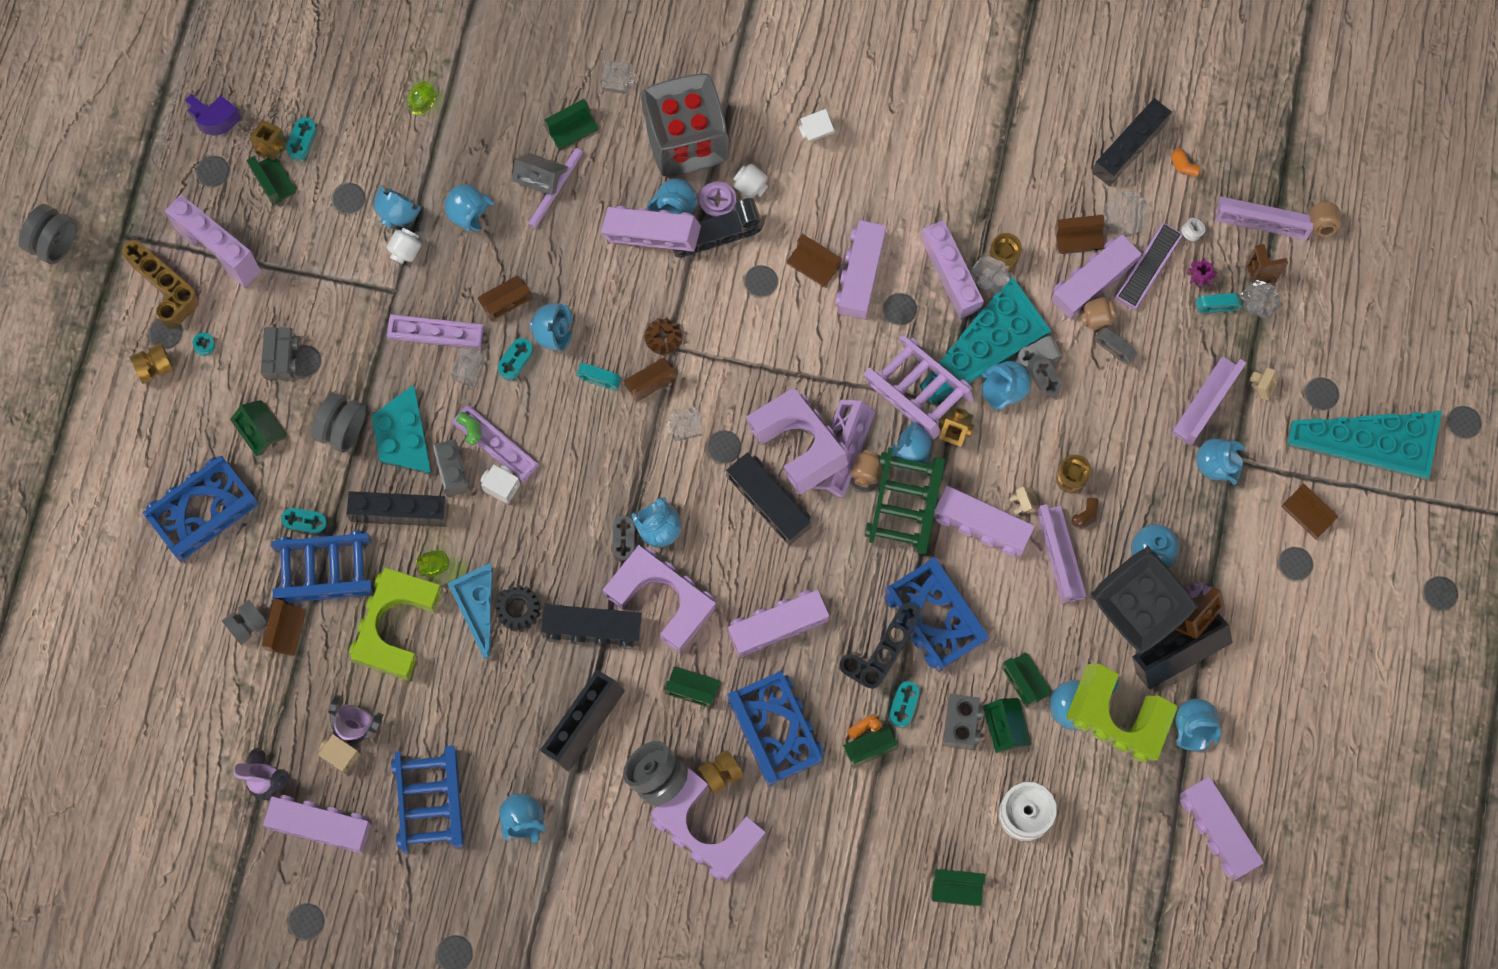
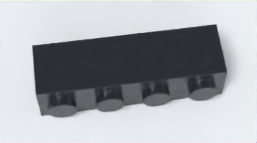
M1153 98L1096 161L1092 173L1110 187L1166 126L1172 111Z
M747 452L726 469V477L783 541L790 546L811 528V516L804 508L799 509L795 505L794 497L789 491L786 490L784 492L778 486L780 483L772 473L767 474L762 468L764 465L756 455L752 457Z
M349 491L346 515L350 522L446 527L448 501L445 496Z
M544 604L541 634L543 638H546V641L559 643L562 639L571 640L570 643L584 645L585 642H595V645L600 647L618 644L623 649H634V646H640L642 612Z
M1218 614L1197 639L1179 631L1174 632L1149 650L1132 656L1137 676L1149 690L1232 644L1230 626Z
M596 669L540 751L552 762L569 772L620 700L625 690L614 679Z

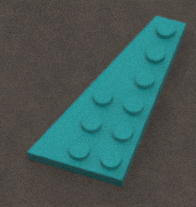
M1011 275L1004 286L993 296L989 304L983 308L938 364L959 381L963 379L969 384L981 377L982 373L991 366L1009 360L1019 354L1024 347L1032 345L1050 335L1051 330ZM931 371L921 382L920 388L922 391L937 377L935 373ZM945 382L928 400L933 406L947 398L954 389Z
M1433 411V413L1412 412L1411 414L1366 415L1356 418L1337 417L1336 419L1322 420V418L1293 420L1290 425L1286 445L1428 479L1431 473L1442 411Z

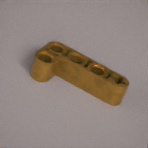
M132 240L125 243L122 252L130 266L166 296L156 308L158 318L165 327L176 328L197 308L199 300L196 293L188 283L140 242ZM135 253H136L137 255L140 254V256L142 257V259L139 260V258H138L137 256H135L134 254H135ZM151 266H157L153 272H148ZM174 280L172 285L164 286L167 281ZM191 295L187 301H181L183 296ZM174 312L170 318H164L166 313Z

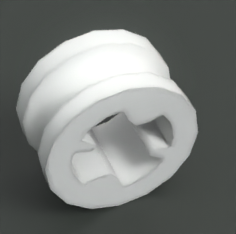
M1190 218L1182 226L1181 231L1188 240L1197 241L1205 233V226L1199 219Z

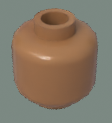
M1321 201L1309 211L1310 223H1314V233L1328 237L1340 229L1341 215L1340 209L1336 204Z
M1105 297L1087 301L1084 304V311L1080 312L1083 325L1088 324L1089 328L1093 331L1103 327H1110L1113 324V319H1117L1112 300L1108 301Z
M869 450L856 454L850 469V475L855 479V484L867 488L868 485H875L879 482L883 466H879V454Z

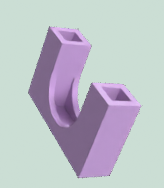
M180 194L165 210L178 234L193 246L198 241L201 242L219 259L228 275L244 288L261 272L248 248L183 195Z
M793 387L746 416L750 431L761 445L791 429L806 430L815 437L812 447L806 453L784 466L787 479L801 495L848 465L846 457L848 450L842 442L838 443L834 439L835 434L828 425L826 427L823 425L816 409L811 410L806 396L803 393L799 394Z
M638 545L604 587L603 595L623 610L643 586L654 582L671 586L680 598V607L676 615L660 633L662 641L678 653H681L716 609L715 598L705 590L700 592L694 587L696 584L687 576L682 578L676 574L677 570L670 563L659 561L656 558L657 554L650 548L646 547L643 549Z
M688 769L687 780L682 790L669 802L657 806L651 812L650 816L653 819L651 824L662 833L664 830L672 835L670 840L682 849L685 846L691 851L689 856L701 865L704 862L711 868L708 872L720 881L723 878L725 881H728L765 837L766 832L746 816L734 832L723 842L704 844L697 841L690 834L686 821L690 809L708 789V784L691 769Z

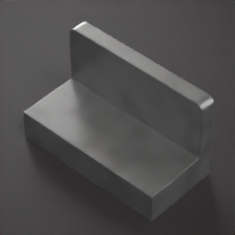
M528 153L515 159L512 181L553 195L557 192L559 175L567 172L568 166Z

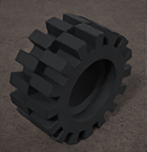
M517 585V587L509 586L508 590L504 589L501 591L502 595H498L495 608L498 619L505 628H510L511 631L516 629L521 632L524 628L530 629L532 624H536L537 617H540L541 608L533 590L530 591L529 587L525 586L523 588L521 585ZM523 600L527 604L526 613L520 617L512 616L509 613L511 602Z

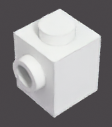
M823 109L800 119L802 125H799L800 132L803 138H807L810 142L837 132L828 109Z
M493 464L490 470L487 469L481 478L483 491L506 504L510 503L520 486L519 478L513 475L512 470L502 465L499 468Z

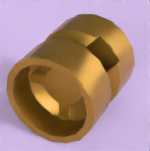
M1010 233L999 234L993 239L988 262L995 271L1007 273L1016 267L1022 250L1020 240Z
M162 343L148 348V353L141 351L130 356L133 367L142 384L155 379L156 374L162 376L174 371Z
M1077 454L1064 458L1056 474V482L1059 488L1070 494L1081 491L1091 474L1090 463L1086 458Z
M728 750L717 755L715 762L708 761L698 767L701 777L708 784V788L714 796L726 789L727 783L734 784L744 777L740 767Z

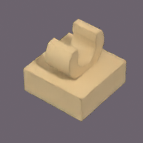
M1266 368L1263 375L1253 372L1250 378L1251 386L1258 389L1260 398L1269 401L1278 383L1276 370Z
M1021 487L1016 490L1017 495L1009 499L1013 503L1020 501V507L1014 510L1015 514H1034L1040 507L1033 488Z

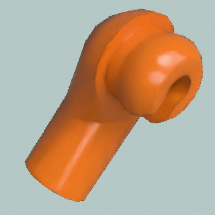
M1176 148L1171 154V160L1176 170L1180 173L1198 177L1201 166L1189 163L1185 150Z
M871 714L849 728L847 734L852 740H855L870 728L873 732L878 731L883 723L879 720V716Z

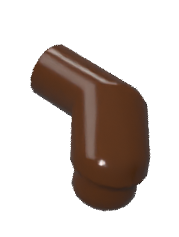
M1087 498L1086 510L1072 517L1074 527L1086 528L1096 521L1099 499Z

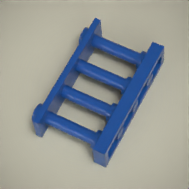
M352 531L350 535L304 539L280 537L277 541H271L272 549L275 552H280L282 582L279 588L272 589L273 599L290 603L374 595V585L371 580L364 578L363 545L372 544L369 534L364 531ZM353 545L355 578L352 579V582H343L340 580L339 547ZM329 548L330 581H328V584L318 585V582H316L314 549ZM305 550L306 583H304V586L294 587L291 584L290 551Z
M454 745L444 746L445 754H441L440 757L403 760L401 752L396 751L395 759H391L392 774H396L400 822V833H396L397 848H401L404 854H410L409 844L446 840L448 843L452 842L454 849L464 848L457 749ZM442 766V769L446 768L447 778H443V781L405 785L404 770ZM438 791L448 793L449 803H445L444 806L408 810L406 808V795ZM437 816L450 818V827L446 828L445 831L408 834L407 820Z

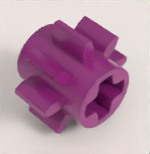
M1204 257L1198 263L1193 260L1191 263L1192 268H1189L1186 272L1187 275H1191L1189 283L1198 285L1199 289L1204 284L1211 286L1212 278H1215L1217 272L1213 271L1214 262L1209 263L1205 261Z

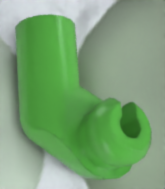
M462 411L458 415L456 422L466 427L468 434L465 438L466 442L470 445H476L482 437L481 425L477 420Z

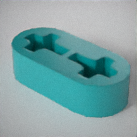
M307 117L300 118L294 125L286 145L287 153L294 161L305 159L311 149L317 134V128L312 119ZM309 125L310 131L306 130L303 136L301 128H306ZM300 143L302 151L298 150L294 153L293 148H297Z
M1227 293L1198 297L1196 299L1197 312L1216 313L1238 310L1241 308L1240 294Z
M516 339L499 361L498 371L504 380L516 379L532 357L533 348L528 339ZM525 345L527 352H521L517 358V347L522 348ZM514 361V371H508L507 373H505L504 366L509 367Z
M580 363L576 372V376L579 379L610 390H618L622 379L616 373L586 363Z
M288 508L281 515L283 526L291 532L320 536L328 528L325 516L319 512ZM293 514H295L297 519L302 520V522L294 521L293 525H290L287 518H292ZM316 519H319L322 526H317L316 529L307 523V521L315 522Z
M911 681L900 684L891 708L889 719L892 725L897 728H904L909 725L919 697V688ZM907 687L912 688L911 692L915 696H910L908 703L903 702L905 694L901 690L906 691ZM901 706L905 707L904 716L908 718L898 722L897 716L894 713H899Z

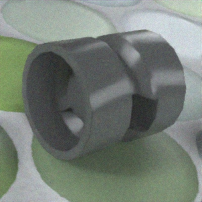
M247 600L238 607V613L232 612L221 620L240 645L252 637L253 631L259 632L268 624L250 600Z

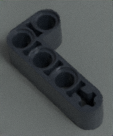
M746 198L740 200L734 205V211L700 221L701 228L695 250L673 249L674 255L677 258H682L758 234L761 231L762 220L754 199Z
M908 601L901 605L870 659L860 653L849 652L840 660L839 667L841 672L867 688L873 689L878 687L886 678L921 618L922 609L920 605L913 601ZM913 608V614L916 616L909 618L906 624L901 623L907 614L904 609ZM893 628H899L903 631L904 637L902 640L897 641L892 637L891 631ZM881 649H886L891 653L890 661L885 662L880 659L879 652ZM852 657L857 661V669L851 670L846 666L847 658ZM869 670H874L878 673V682H870L868 680L867 672Z

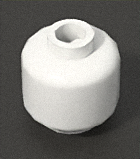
M754 164L743 165L733 178L735 181L734 187L747 198H754L756 195L761 197L768 188V185L765 184L768 177Z
M405 228L395 230L387 244V250L392 253L390 258L403 264L404 260L412 262L422 245L418 240L420 236Z

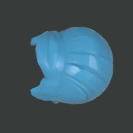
M678 178L670 179L659 187L654 198L648 201L647 207L652 212L666 210L672 214H681L683 212L692 214L697 205V194L687 181Z
M460 184L449 191L444 202V209L448 219L455 225L465 228L466 232L471 230L480 231L482 226L479 224L478 217L487 209L488 204L493 206L494 202L488 195L481 193L476 187L470 184Z
M1007 361L996 364L982 373L983 378H987L982 385L983 396L995 410H1003L1004 406L1023 400L1030 391V375L1027 369L1018 362Z
M1209 439L1202 444L1197 452V467L1206 478L1211 480H1228L1233 485H1236L1243 466V459L1236 451L1245 450L1246 447L1233 440Z
M657 498L655 502L640 510L637 517L635 513L632 514L633 522L642 540L652 547L668 546L680 535L681 518L678 512L667 502L666 498Z
M1191 699L1179 707L1176 714L1177 746L1191 751H1202L1209 747L1212 739H1214V744H1218L1221 735L1218 710L1214 705L1203 699Z
M517 793L510 795L501 804L499 817L502 825L501 833L504 839L509 842V837H530L533 844L537 843L540 831L542 833L546 831L544 811L541 803L531 795Z

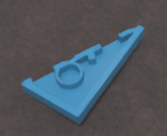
M490 563L447 583L484 660L490 657L492 566Z

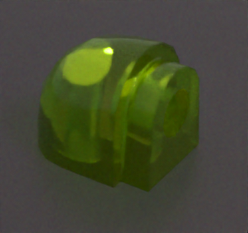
M426 81L416 83L408 94L407 104L409 110L414 114L427 112L435 103L436 92Z
M440 550L424 553L416 559V567L420 577L426 576L431 578L444 573L450 564L447 554Z

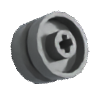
M41 204L25 220L19 234V247L31 255H37L40 260L54 265L71 248L77 233V222L66 214H59L57 209L47 204Z
M331 392L317 411L311 429L312 439L322 444L330 441L331 448L345 453L350 449L360 433L366 416V406L355 400L348 402L346 396L337 392Z
M651 741L635 750L627 760L623 771L625 783L636 791L650 806L665 804L676 797L682 790L688 775L686 765L661 741Z

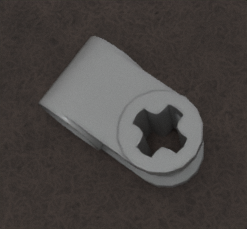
M1047 336L1021 349L1015 362L1023 365L1030 374L1028 362L1033 356L1041 354L1049 359L1052 364L1061 360L1063 356L1053 337Z

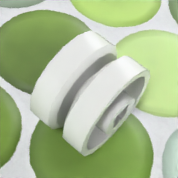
M1022 782L1013 786L1005 794L998 808V819L1002 829L1010 837L1019 841H1033L1040 838L1053 825L1056 817V803L1052 794L1044 786L1035 782ZM1025 807L1029 808L1028 812L1031 813V815H1027L1024 813Z

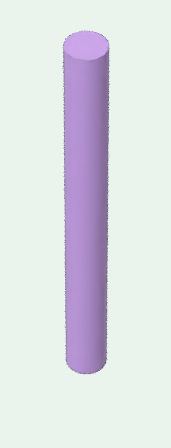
M574 149L565 166H568V171L559 175L557 192L553 195L546 194L528 222L531 227L536 228L579 161L583 154L580 149Z

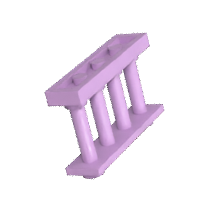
M902 335L900 340L904 349L881 372L878 371L876 373L869 367L863 375L870 387L912 422L920 424L930 434L931 438L935 440L941 434L937 425L939 423L938 420L962 396L971 403L974 400L971 393L972 388L965 380L959 381L922 351L920 344L915 339L911 338L909 340ZM911 355L921 362L898 386H891L888 383V378ZM929 368L937 377L915 399L909 401L904 396V392ZM946 382L954 391L931 414L928 413L926 415L921 411V406Z

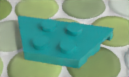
M410 386L371 415L379 460L382 464L396 465L403 469H413L430 475L432 473L416 390L414 386Z

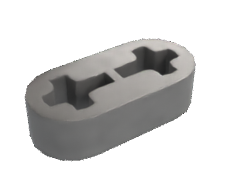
M1103 327L1095 336L1097 343L1122 363L1130 365L1137 357L1135 349L1110 329Z
M1041 354L1033 356L1028 362V370L1038 389L1047 396L1056 395L1060 391L1062 383L1055 368L1045 356ZM1039 363H1042V364H1041V367H1042V369H1043V372H1040V371L1038 370V369H1039V366H1038ZM1046 379H1050V380H1051V382H1050L1051 386H1050L1049 388H1047V387H1048V383H1047Z
M623 515L616 518L613 522V555L617 561L625 563L635 550V526L630 517ZM622 522H626L627 526L631 527L626 529V536H622L621 529L617 528L622 525ZM622 542H626V548L630 550V552H626V556H621V553L617 552V550H621Z

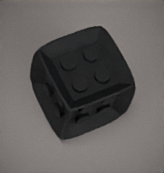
M1146 546L1126 560L1090 593L1091 598L1096 601L1109 621L1139 654L1149 650L1163 640L1199 607L1198 603L1190 597L1183 585L1151 551L1149 546Z

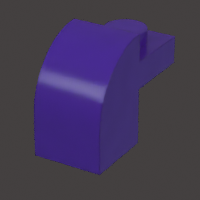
M192 94L185 99L189 107L188 113L196 119L195 122L199 130L205 134H224L242 119L238 109L222 95L209 107H206Z

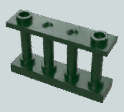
M888 447L886 452H881L879 466H883L872 522L866 524L864 537H868L867 543L871 544L874 543L875 537L912 544L911 547H915L914 553L924 555L927 551L945 459L935 457L933 462L928 464L892 456L893 448ZM889 466L926 473V476H930L928 486L919 487L887 480ZM884 490L920 496L922 500H925L924 508L916 511L883 504ZM883 513L916 520V523L920 524L919 532H914L913 535L877 527L879 514Z

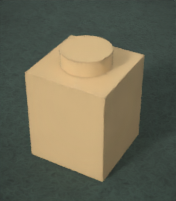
M332 735L330 739L326 738L319 747L320 753L318 754L321 759L347 775L360 756L357 750L335 735Z

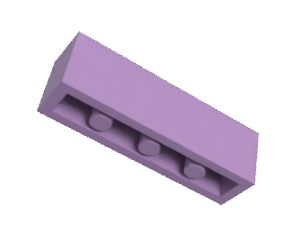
M617 206V208H607L601 233L608 242L694 251L701 225L694 215L686 212L672 214L666 210L652 212L645 208L632 210L624 206Z
M859 220L857 228H852L850 241H854L852 249H847L845 262L849 263L847 270L842 271L840 283L844 284L843 291L837 292L835 305L839 306L838 314L866 320L886 225Z
M942 220L923 228L921 241L959 319L981 311L983 299L945 221Z
M1123 234L1117 239L1111 238L1104 245L1105 249L1101 253L1095 252L1087 260L1088 264L1083 268L1077 267L1070 274L1071 278L1068 281H1061L1054 287L1051 301L1070 320L1084 309V304L1087 301L1096 299L1138 263L1141 253Z
M946 486L934 512V518H936L938 523L944 526L952 525L958 528L961 534L969 537L973 535L987 546L993 547L995 545L1001 548L1004 554L1011 557H1021L1035 527L949 486Z
M810 589L803 591L794 600L784 599L775 604L776 607L772 609L762 608L755 611L753 616L748 619L741 617L733 620L730 623L731 626H728V634L738 657H744L828 622L829 614L819 591L812 592Z
M1210 776L1180 794L1182 798L1180 802L1186 812H1191L1195 818L1194 825L1200 834H1205L1209 841L1207 843L1208 848L1214 856L1218 855L1223 863L1221 868L1228 878L1231 877L1235 881L1264 863Z
M280 794L279 798L271 797L263 823L265 828L363 854L371 824L365 821L366 816L352 813L351 817L342 815V810L328 807L326 811L319 809L318 804L310 801H304L303 804L294 802L295 798Z

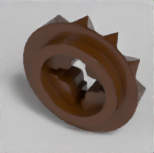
M657 318L652 323H649L645 331V343L654 353L669 354L680 346L682 331L676 321L673 322L668 318ZM660 328L665 333H669L666 344L661 337L657 338L660 335Z

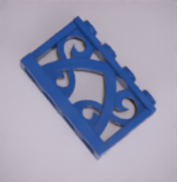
M222 455L218 458L210 459L204 468L189 474L185 482L170 488L163 498L152 501L146 506V510L142 512L180 563L259 506L256 499ZM219 472L225 473L228 477L227 484L223 489H219L222 485L221 478L215 483L211 481V478ZM234 482L244 494L239 499L229 493ZM191 497H215L210 508L211 520L206 522L198 517L186 519L187 507ZM221 500H224L220 503V506L224 505L226 509L218 512L216 510L217 505ZM170 510L171 515L165 518L169 521L176 520V524L170 526L162 525L159 522V516L165 511ZM191 523H198L199 528L192 532L191 528L193 526L190 525L186 528V525ZM177 530L180 542L174 545L165 532Z
M935 557L885 588L886 595L884 599L891 609L894 607L896 611L904 604L899 598V592L904 587L913 588L919 593L918 596L913 593L905 595L910 597V601L919 604L922 610L925 599L934 605L943 606L950 604L952 607L945 619L946 630L936 629L923 624L921 615L912 631L911 640L918 649L922 648L926 654L924 659L931 669L935 668L937 672H940L945 667L987 642L989 636ZM926 572L930 575L922 588L912 582ZM929 591L933 596H935V591H940L942 598L939 600L932 598L928 594ZM904 609L907 614L901 623L906 624L911 615ZM953 617L959 618L961 622L959 625L953 624L955 630H952L950 620ZM924 635L932 637L930 642H928ZM969 636L973 638L972 642L958 650L956 639ZM946 640H950L952 644L951 653L948 656L938 655L934 646L941 644L944 650Z
M778 671L762 680L727 694L729 704L768 787L822 763V756L825 755L820 742H815L811 733H814V729L810 720H804L801 711L804 708L799 697L794 698L790 690L794 688L788 675L784 676L782 671ZM769 686H777L782 691V697L780 699L774 698L773 691L770 694L769 702H765L764 692ZM759 690V701H741L740 698ZM786 701H788L792 711L783 707ZM758 711H762L761 722L754 723L751 719L752 716L757 715L759 717ZM767 712L775 713L790 721V729L784 745L771 737L758 738L757 733L766 724ZM798 727H800L804 737L796 738ZM771 743L780 751L777 753L774 749L772 753H768L765 747ZM804 744L809 749L808 758L803 761L792 758L789 754L790 750L792 749L796 754H802L798 747ZM785 758L794 765L777 774L773 771Z

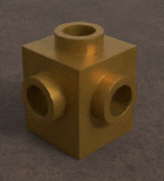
M264 120L260 121L249 137L254 152L261 158L267 157L275 160L279 154L283 153L286 147V140L282 129Z
M951 407L948 415L944 414L941 417L938 427H941L942 431L939 439L961 447L965 437L970 438L975 426L971 424L973 414L968 413L962 408Z

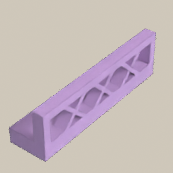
M1221 196L1218 201L1215 221L1304 240H1307L1314 223H1310V215Z
M1222 356L1171 434L1192 446L1242 371L1246 362L1240 359L1236 365Z
M840 400L830 428L834 432L835 437L837 432L843 428L842 435L834 439L838 443L842 442L848 450L846 455L848 465L825 479V482H820L812 487L813 489L828 490L837 497L845 496L851 480V466L856 454L862 450L875 411L864 402ZM846 407H850V414L844 418L843 415Z
M1047 504L1041 505L1037 511V517L1061 604L1083 600L1086 598L1062 508L1061 506L1048 508Z

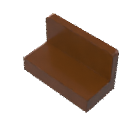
M1103 214L1057 220L1054 230L1058 253L1066 254L1104 249L1105 243L1102 229L1105 221Z
M802 233L797 240V248L787 260V264L820 286L826 287L840 268L841 258Z
M1264 244L1256 245L1246 261L1252 284L1280 278L1288 264L1287 258L1269 261Z
M519 276L511 278L478 297L479 303L491 322L532 300L529 288L526 283H522Z
M665 357L625 379L624 384L634 400L638 402L676 380V370L674 367H670Z
M1304 483L1281 506L1315 540L1338 518V515Z
M1212 587L1206 595L1199 594L1195 599L1199 607L1175 630L1197 639L1225 607L1222 592L1218 588Z
M274 599L262 647L269 652L294 656L306 610L289 606L283 600Z

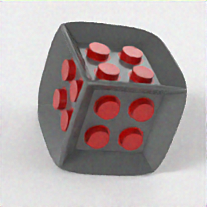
M700 73L654 84L643 90L641 101L643 114L646 118L647 133L657 167L662 176L686 174L713 167L727 160L729 156V139L726 133L725 119L715 85L709 74Z

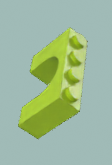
M384 567L383 573H379L376 578L375 587L377 589L374 596H370L366 605L368 613L366 618H362L359 623L358 632L360 634L357 642L353 641L349 655H351L350 659L354 664L409 681L417 657L415 653L388 645L382 641L379 636L380 620L386 611L397 605H410L434 613L442 589L438 584Z
M1099 663L1087 664L1066 719L1072 721L1075 728L1094 733V738L1113 743V748L1122 752L1128 751L1132 753L1133 758L1137 761L1146 763L1147 760H1158L1178 706L1160 696H1145L1136 722L1127 731H1122L1113 723L1109 714V700L1119 674Z

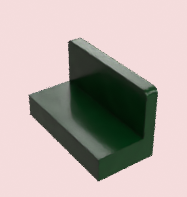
M585 98L544 119L545 128L558 150H562L598 131V126L590 114L589 105Z
M252 156L246 160L272 206L296 193V189L277 158L275 160L266 158L258 162L255 156Z
M262 400L240 405L230 418V421L255 456L264 454L271 443L284 440L287 436Z
M1023 653L1014 659L1011 657L1003 662L1001 668L1026 709L1051 694V691L1027 653Z
M675 666L669 681L667 680L664 691L666 695L712 709L720 681Z
M1002 698L983 706L995 753H1002L1016 747H1025L1032 744L1019 698Z
M887 725L876 732H871L844 744L843 748L854 769L897 750L899 742L894 739Z
M935 869L931 900L932 902L979 907L982 905L986 874Z

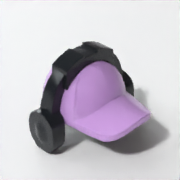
M335 695L330 703L328 713L331 714L332 733L336 737L348 743L358 744L360 741L367 739L372 732L376 733L377 729L381 726L384 714L378 712L372 723L373 718L367 711L349 704L339 707L342 696Z
M254 748L247 757V764L239 763L235 766L234 775L238 779L246 780L247 788L255 799L269 801L278 790L283 789L287 785L290 775L284 769L277 770L272 766L264 764L265 752L261 748Z

